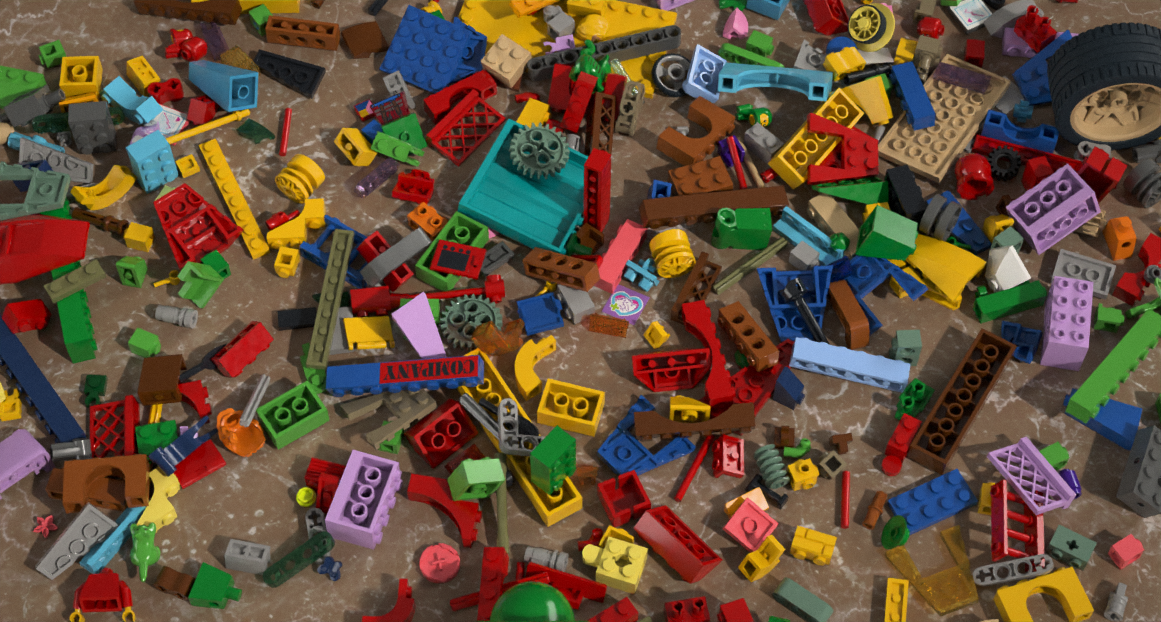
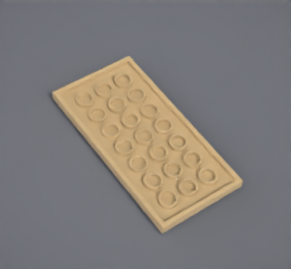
M946 54L938 68L934 70L923 85L936 114L935 126L914 131L911 124L907 123L906 112L903 111L878 144V156L900 166L908 165L911 171L940 183L986 120L988 109H994L1010 87L1011 81Z

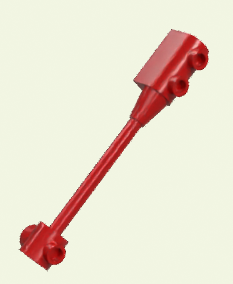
M489 275L486 277V281H484L485 287L425 294L427 299L464 297L465 294L467 296L486 294V298H489L491 303L495 302V304L502 302V298H505V287L501 275ZM389 286L350 290L353 315L357 314V317H369L368 313L376 312V316H386L391 309L400 307V299H414L419 295L390 293Z

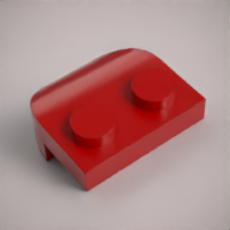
M412 169L411 173L407 174L401 172L398 175V182L392 190V197L416 202L417 204L422 202L428 204L434 192V178L431 179L428 172L418 169Z

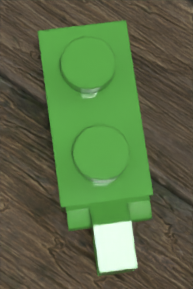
M303 344L304 355L300 356V361L306 380L316 394L326 392L325 370L307 368L306 362L310 344Z

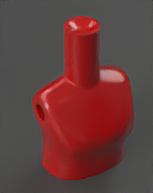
M295 210L288 215L282 211L274 213L265 221L266 226L271 231L297 218L300 212Z

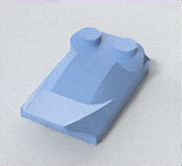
M697 44L693 52L687 78L682 83L685 93L696 99L701 96L711 103H715L720 95V91H718L719 73L727 60Z

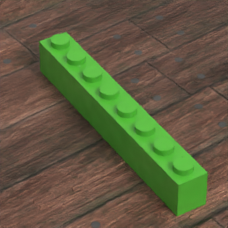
M1151 309L1144 313L1070 398L1065 410L1066 412L1085 424L1090 418L1094 419L1098 415L1100 407H1105L1108 403L1109 396L1117 393L1120 388L1119 384H1124L1130 376L1129 373L1131 371L1134 373L1138 368L1139 361L1146 359L1149 349L1153 350L1158 344V339L1161 338V315Z

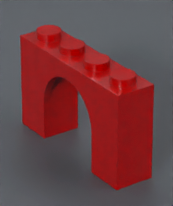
M554 64L548 104L552 107V111L562 112L568 106L572 95V79L569 77V73L574 67L572 65ZM608 73L604 94L616 96L615 122L620 113V103L628 76ZM602 99V105L606 110L610 108V100ZM605 115L602 116L605 117V121H609Z

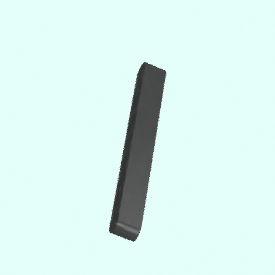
M670 25L594 43L595 53L592 57L598 63L608 54V63L613 64L675 49L681 44V29L676 25ZM587 46L530 59L527 63L529 79L536 82L552 78L555 63L575 66L583 48L588 49Z

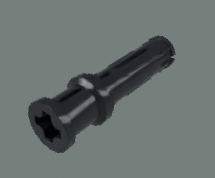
M884 62L883 65L875 64L866 70L844 74L843 82L846 85H850L884 73L889 78L893 64L891 62Z

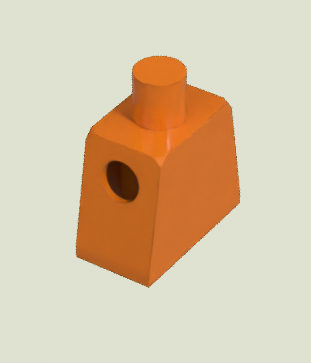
M1127 216L1110 219L1102 233L1113 261L1132 258L1136 243V234L1132 227V221Z

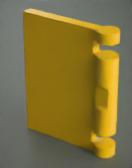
M389 316L343 318L348 350H353V344L355 343L357 350L386 348V342H389L390 348L395 347Z

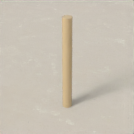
M737 137V140L745 150L744 161L757 187H765L742 138Z

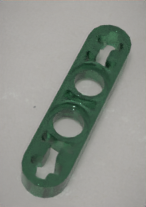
M326 531L316 534L267 568L263 573L264 582L272 588L280 586L331 551L335 545L334 538ZM324 538L327 540L326 545H324L322 542ZM316 544L319 550L317 551L313 545ZM307 549H312V555L308 558H303V552ZM289 561H295L294 568L286 570V564ZM281 568L285 574L282 575L279 569ZM272 574H274L276 578L274 581L271 580Z

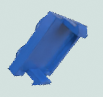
M553 292L516 301L518 315L523 322L527 336L564 327V322L560 315V310L563 308L560 300L555 299Z

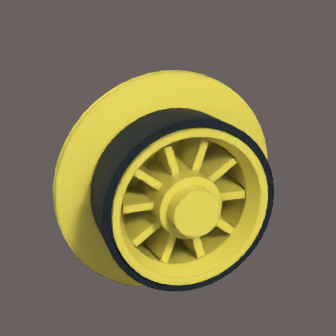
M880 3L858 7L853 11L848 21V33L857 48L862 51L874 52L880 50L890 41L894 33L895 19L893 13L887 6Z

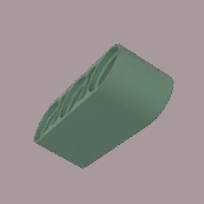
M784 577L772 593L773 598L807 622H827L834 612L829 604L787 577Z

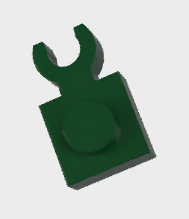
M87 375L84 388L85 396H87L85 398L87 408L90 407L92 401H96V405L101 404L99 396H105L108 381L106 375Z

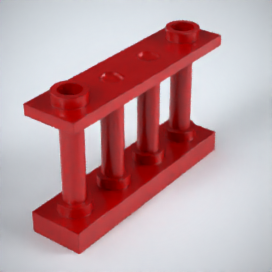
M1003 479L992 485L990 490L992 561L996 562L1007 555L1020 559L1044 554L1043 513L1035 515L1019 495L1007 491V480ZM1036 490L1034 494L1043 496V493ZM1007 500L1022 504L1024 506V515L1008 510ZM1034 500L1038 507L1043 506L1042 502ZM1007 518L1024 523V533L1007 528ZM1008 537L1023 541L1025 552L1008 547ZM1042 559L1041 564L1037 565L1034 564V561H1031L1033 572L1037 571L1035 567H1045V559ZM1025 563V572H1028L1029 565Z

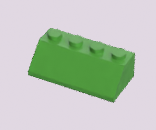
M0 66V108L4 109L3 107L16 97L46 85L44 75Z

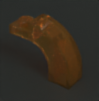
M521 318L508 322L501 332L492 321L476 326L471 340L487 355L501 356L521 347L524 341L520 335L525 323Z

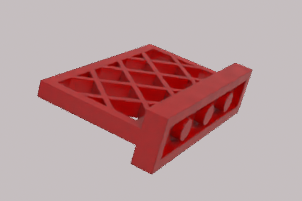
M473 89L426 135L427 146L430 148L433 146L459 167L506 118L479 97V93ZM480 104L484 108V112H474V107ZM485 116L486 123H476L475 117ZM488 116H495L499 120L496 123H488ZM464 117H472L473 124H463L462 119ZM453 128H461V135H451V130ZM463 128H473L474 135H464ZM476 128H486V133L477 135ZM462 139V146L452 147V140ZM464 139H474L475 144L473 146H465ZM441 140H449V147H442L438 143ZM453 151H463V156L458 160L453 156Z
M133 395L125 396V400L90 406L92 458H104L110 450L116 454L115 456L139 454L135 427L140 426V403ZM124 406V411L119 416L113 414L118 407ZM96 411H106L100 420L96 419ZM110 416L114 417L116 420L109 427L103 424ZM121 422L124 428L117 434L113 430ZM102 426L106 431L98 438L96 431ZM112 433L116 437L108 445L104 440ZM121 440L124 442V446L117 452L113 447ZM102 443L106 448L98 455L96 454V448Z

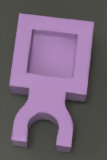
M573 34L555 37L554 43L549 41L543 42L544 46H551V50L545 52V55L552 54L555 51L561 52L575 48Z

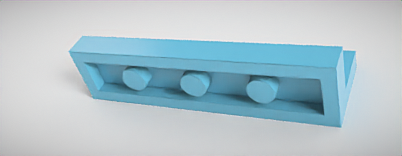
M786 206L783 209L782 218L773 225V230L795 247L803 240L820 253L819 264L821 266L833 265V271L842 262L844 250L837 249V252H835L830 247L832 242L830 237Z
M146 506L127 507L115 521L119 524V527L108 535L103 542L91 548L90 552L79 562L80 565L92 574H99L132 536L130 525L133 523L137 524Z

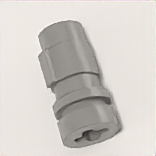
M158 305L155 318L193 329L197 324L198 312L194 309H179L178 307Z
M528 546L525 551L524 562H533L565 572L569 554Z

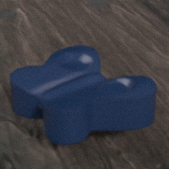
M328 556L324 559V564L317 568L319 574L328 573L332 581H337L341 577L340 568L343 565L341 561H334L333 557Z

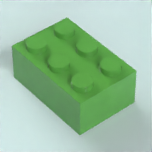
M308 381L256 409L258 421L278 450L330 421L327 408Z

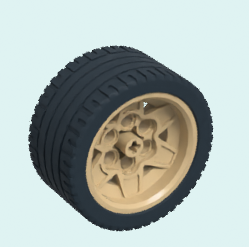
M1133 22L1107 24L1079 33L1078 36L1072 37L1071 40L1066 41L1065 44L1059 47L1060 49L1055 51L1047 67V77L1055 125L1059 134L1065 140L1076 146L1083 141L1110 146L1111 151L1144 145L1161 137V29Z

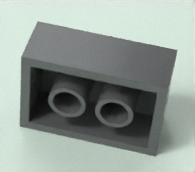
M107 102L69 104L68 123L79 154L116 151L117 133Z

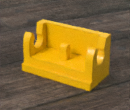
M143 55L127 61L126 75L141 95L149 97L147 88L153 82H160L159 76Z

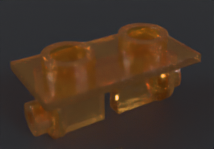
M595 313V315L590 314L588 331L626 338L629 321H626V318H609V316L599 315L598 313Z

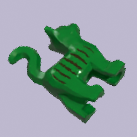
M585 40L584 43L588 49L583 48L575 66L569 73V77L576 82L577 76L581 71L598 77L592 93L594 94L604 90L602 83L606 80L608 73L612 72L611 66L608 63L609 55L607 54L597 63L592 57L595 53V45L592 41Z

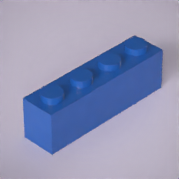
M913 61L892 66L889 79L892 85L894 84L896 97L901 100L902 111L906 112L907 123L911 124L914 131L935 126L936 114Z

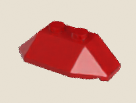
M687 348L633 355V375L653 392L694 388L711 368L710 348Z

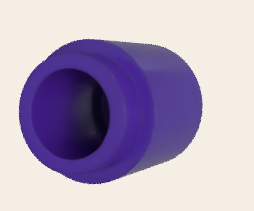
M1070 469L1061 470L1058 474L1076 493L1074 499L1082 495V488L1075 471Z

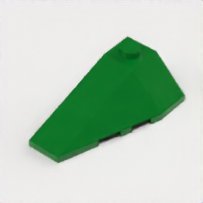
M877 177L851 178V181H838V184L828 182L812 185V189L818 192L865 204L888 202V181Z

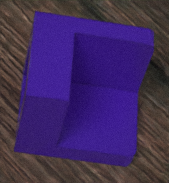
M733 135L740 163L744 162L745 150L735 135ZM727 139L719 141L717 153L721 156L727 168H730L734 165Z

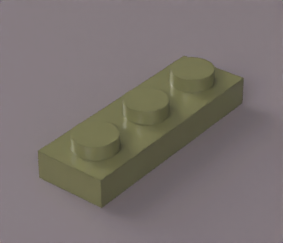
M96 259L44 285V288L54 304L106 278V274Z

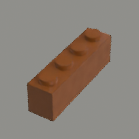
M53 468L45 489L49 498L63 499L64 468ZM108 476L97 479L88 490L87 502L95 507L124 512L128 507L125 499V481L123 479H110Z

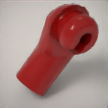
M524 92L514 95L517 104L526 102L529 98L541 102V97L537 93Z
M593 529L589 540L577 541L578 551H583L584 547L588 544L599 547V543L604 536L602 529Z

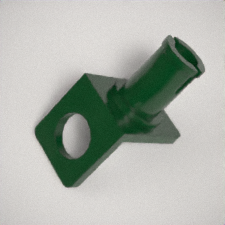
M574 232L566 246L565 255L571 256L573 253L577 255H591L592 248L579 244L577 233Z

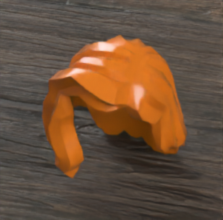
M232 408L223 410L217 416V430L224 446L232 453L241 457L252 456L253 453L260 450L266 440L261 424L257 420L252 419L248 427L241 426L239 421L243 410L234 411Z

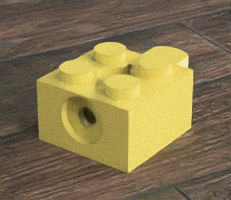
M608 537L605 548L591 544L586 545L582 551V560L584 564L597 568L596 582L635 594L647 560L648 548Z

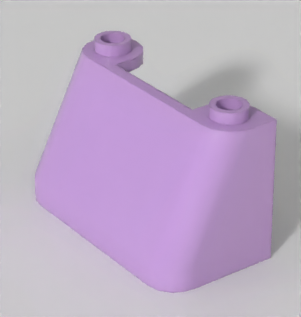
M18 429L11 436L0 442V493L32 471L37 475L40 473V469H44L48 473L53 468H56L49 453L26 429Z

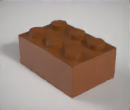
M721 156L668 171L667 183L672 184L671 192L673 197L733 190L732 180Z

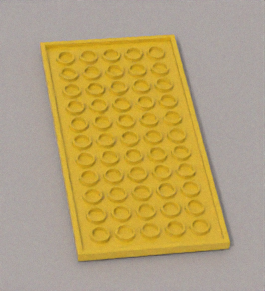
M512 0L464 1L458 18L466 25L473 27L475 31L487 37L485 55L501 34L531 52L532 58L544 56L545 52L551 50L550 45H543V42L546 41L555 42L547 34V23L543 19V9L532 16L525 15L518 18L509 6ZM560 0L551 4L552 6H560L564 13L574 19L575 33H573L575 48L586 46L585 41L575 36L578 24L584 17L568 14V0ZM606 0L603 17L608 21L609 27L606 35L600 41L596 39L593 44L675 25L677 13L618 0ZM667 51L610 64L611 72L628 76L627 83L631 80L644 84L646 89L644 97L652 99L656 88L651 76L652 67L656 60L665 55ZM634 86L632 89V94L636 95L638 93V87Z

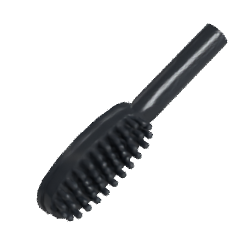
M227 344L214 348L202 358L201 363L180 374L178 383H182L204 369H216L217 366L211 359Z
M482 397L478 404L498 416V407ZM518 415L519 434L539 436L538 428L529 420ZM505 422L506 427L512 430V424Z

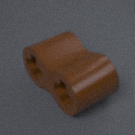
M163 566L153 586L163 593L188 601V596L196 579L188 574Z

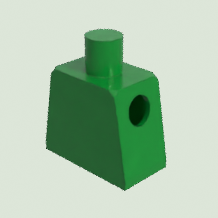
M203 562L188 598L192 606L224 609L228 599L240 600L242 589L234 588V580L230 574Z

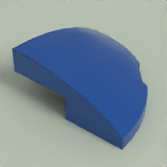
M1002 321V338L1017 346L1013 357L1021 362L1030 364L1039 346L1043 334L1042 331L1022 327L1018 323Z

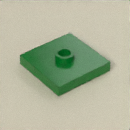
M414 112L380 126L384 134L410 143L413 147L420 150L428 147Z

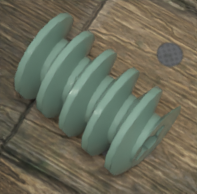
M769 444L757 449L753 456L757 461V466L760 467V473L763 474L762 477L766 487L778 489L790 483L791 479L786 477L788 472L783 470L785 465L780 463L782 458L778 456L779 451L773 450L774 444Z

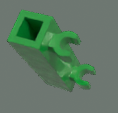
M1027 280L1017 287L989 295L983 285L976 288L978 292H975L976 299L973 310L980 324L1043 306L1047 297V291L1044 286L1042 287L1039 280L1031 283Z

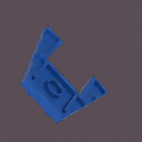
M1069 30L1065 31L1012 74L1024 100L1029 101V106L1052 102L1046 60L1051 58L1055 51L1060 49L1059 47L1062 44H1065L1069 39L1071 40L1072 35Z
M856 255L838 270L841 278L846 280L868 319L869 336L883 325L862 298L892 275L913 301L928 290L926 285L920 283L913 276L907 274L885 258Z
M642 395L639 396L635 405H632L628 414L619 422L614 432L608 436L597 451V456L617 476L635 470L637 476L692 453L696 448L690 440L680 438L679 435L655 455H652L629 432L635 426L634 412L655 410V407Z

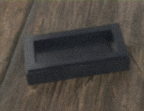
M316 307L277 311L279 331L310 328L315 325Z

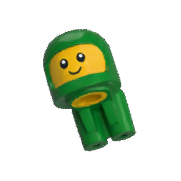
M751 104L736 107L735 119L748 120L751 127L757 122L763 127H768L772 122V113L765 107L753 109Z

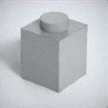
M802 240L790 252L789 263L800 271L813 270V267L818 266L820 263V253Z

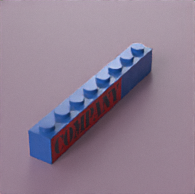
M480 355L329 366L327 367L326 389L334 397H343L346 394L360 396L363 393L381 394L386 391L392 393H399L401 390L415 392L426 388L437 390L439 387L450 389L458 388V386L476 387L479 384H484V361Z

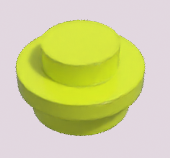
M309 487L301 488L296 494L297 503L302 507L312 506L317 498L315 491Z

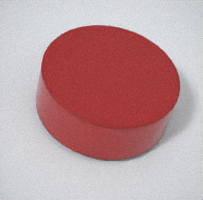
M893 455L885 457L881 464V469L887 476L898 475L902 468L901 460Z

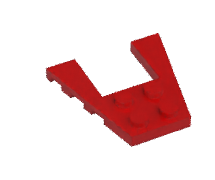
M814 113L807 115V132L841 137L842 169L810 164L807 167V184L816 182L826 183L834 180L843 181L851 178L876 177L879 174L877 139Z

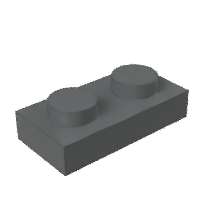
M503 241L486 252L480 273L484 277L513 259V251Z

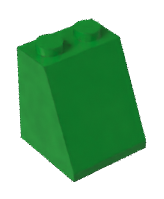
M876 205L859 228L855 254L858 256L905 261L916 250L915 240L918 236V223Z

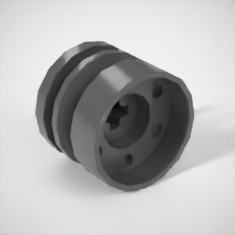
M1148 158L1138 164L1123 182L1124 188L1132 195L1137 194V200L1142 202L1145 208H1150L1161 200V168L1152 158Z

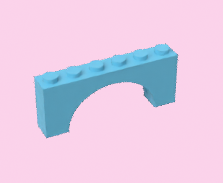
M726 62L719 73L718 91L736 93L739 90L751 87H778L801 92L808 97V100L827 101L832 90L833 72Z

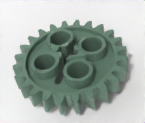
M541 122L536 127L532 123L531 128L525 125L524 130L519 128L518 134L514 133L509 152H511L510 159H513V165L518 164V171L524 169L523 175L529 172L530 178L535 174L537 179H540L541 175L547 179L548 174L554 177L555 171L561 173V169L565 168L570 153L568 149L569 143H565L566 137H561V131L555 132L556 127L549 129V124L542 127Z
M465 294L463 300L457 297L456 303L452 300L450 301L451 307L445 306L446 312H442V318L440 319L441 332H443V337L447 338L448 344L453 342L454 348L460 345L461 351L468 347V351L471 352L473 347L477 349L479 346H482L486 349V343L493 345L492 339L498 340V334H501V327H503V321H501L502 314H500L499 308H495V302H489V298L483 301L482 295L476 299L474 294H472L471 298H468Z

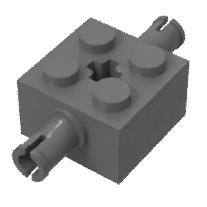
M46 84L18 96L3 107L5 113L0 114V122H11L13 127L18 125L24 127L34 119L40 120L46 117V114L53 111L52 108L57 102L65 100V93L62 89L51 92Z

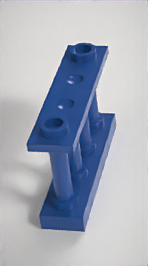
M326 214L324 216L326 229L313 244L303 241L299 246L301 256L326 270L330 251L325 253L319 250V248L331 233L335 232V229L352 230L355 234L353 242L357 245L351 251L345 281L359 289L366 288L367 281L360 271L368 262L366 261L359 270L353 269L350 265L359 255L357 248L367 237L341 223L336 217H330Z

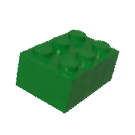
M556 426L530 453L531 482L551 495L554 490L558 491L567 476L571 477L576 471V439L559 426Z

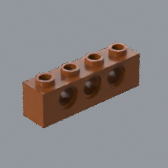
M269 15L265 28L269 43L337 51L341 38L339 24Z
M535 247L522 260L526 275L588 292L600 280L597 263Z
M739 301L719 309V316L717 318L719 327L726 331L731 341H734L739 352L743 353L747 358L750 366H753L757 372H760L778 364L779 350Z

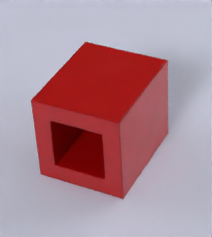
M967 39L964 49V61L982 68L985 55V41Z

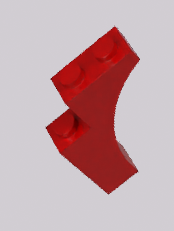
M411 473L407 490L408 500L431 505L446 514L458 528L463 547L471 548L473 541H476L478 536L476 525L481 522L482 511H479V503L463 500L453 501L447 479Z

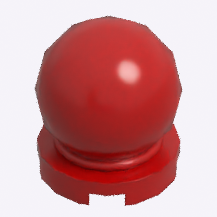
M967 153L956 162L954 173L957 179V192L961 198L966 200H978L977 197L985 194L987 197L994 190L991 165L986 157L978 153Z

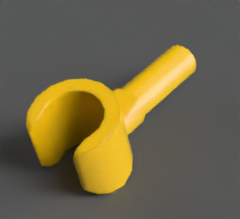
M172 270L168 278L153 283L154 286L158 287L166 283L178 285L180 279L177 277L178 271Z
M546 281V286L536 296L543 295L548 291H555L557 283L551 284L550 281Z

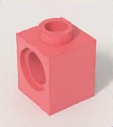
M1130 534L1112 545L1108 555L1121 570L1139 559L1144 549L1141 542Z

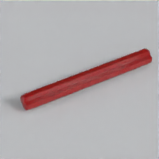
M542 572L505 583L502 587V594L512 586L523 582L535 581L549 584L548 572ZM480 591L451 599L450 606L452 611L479 604Z

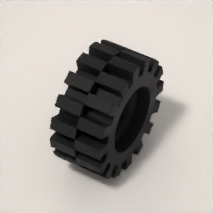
M1004 145L1003 148L998 146L997 149L994 148L990 152L987 160L991 165V177L993 179L997 177L998 181L1001 179L1007 181L1008 178L1011 180L1013 176L1017 175L1021 166V156L1018 155V151H1013V147L1008 149ZM1003 157L1007 158L1011 166L1008 169H1001L997 166V160Z

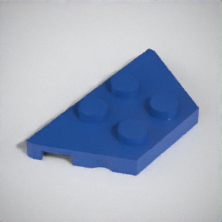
M454 17L453 24L468 29L473 33L450 84L466 79L474 73L483 70L481 60L485 56L488 40L485 35L475 31L473 27L466 25L457 17Z

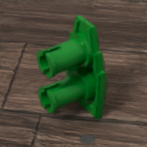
M914 378L898 397L900 400L896 405L897 411L894 418L900 421L904 413L915 418L919 412H923L935 390Z

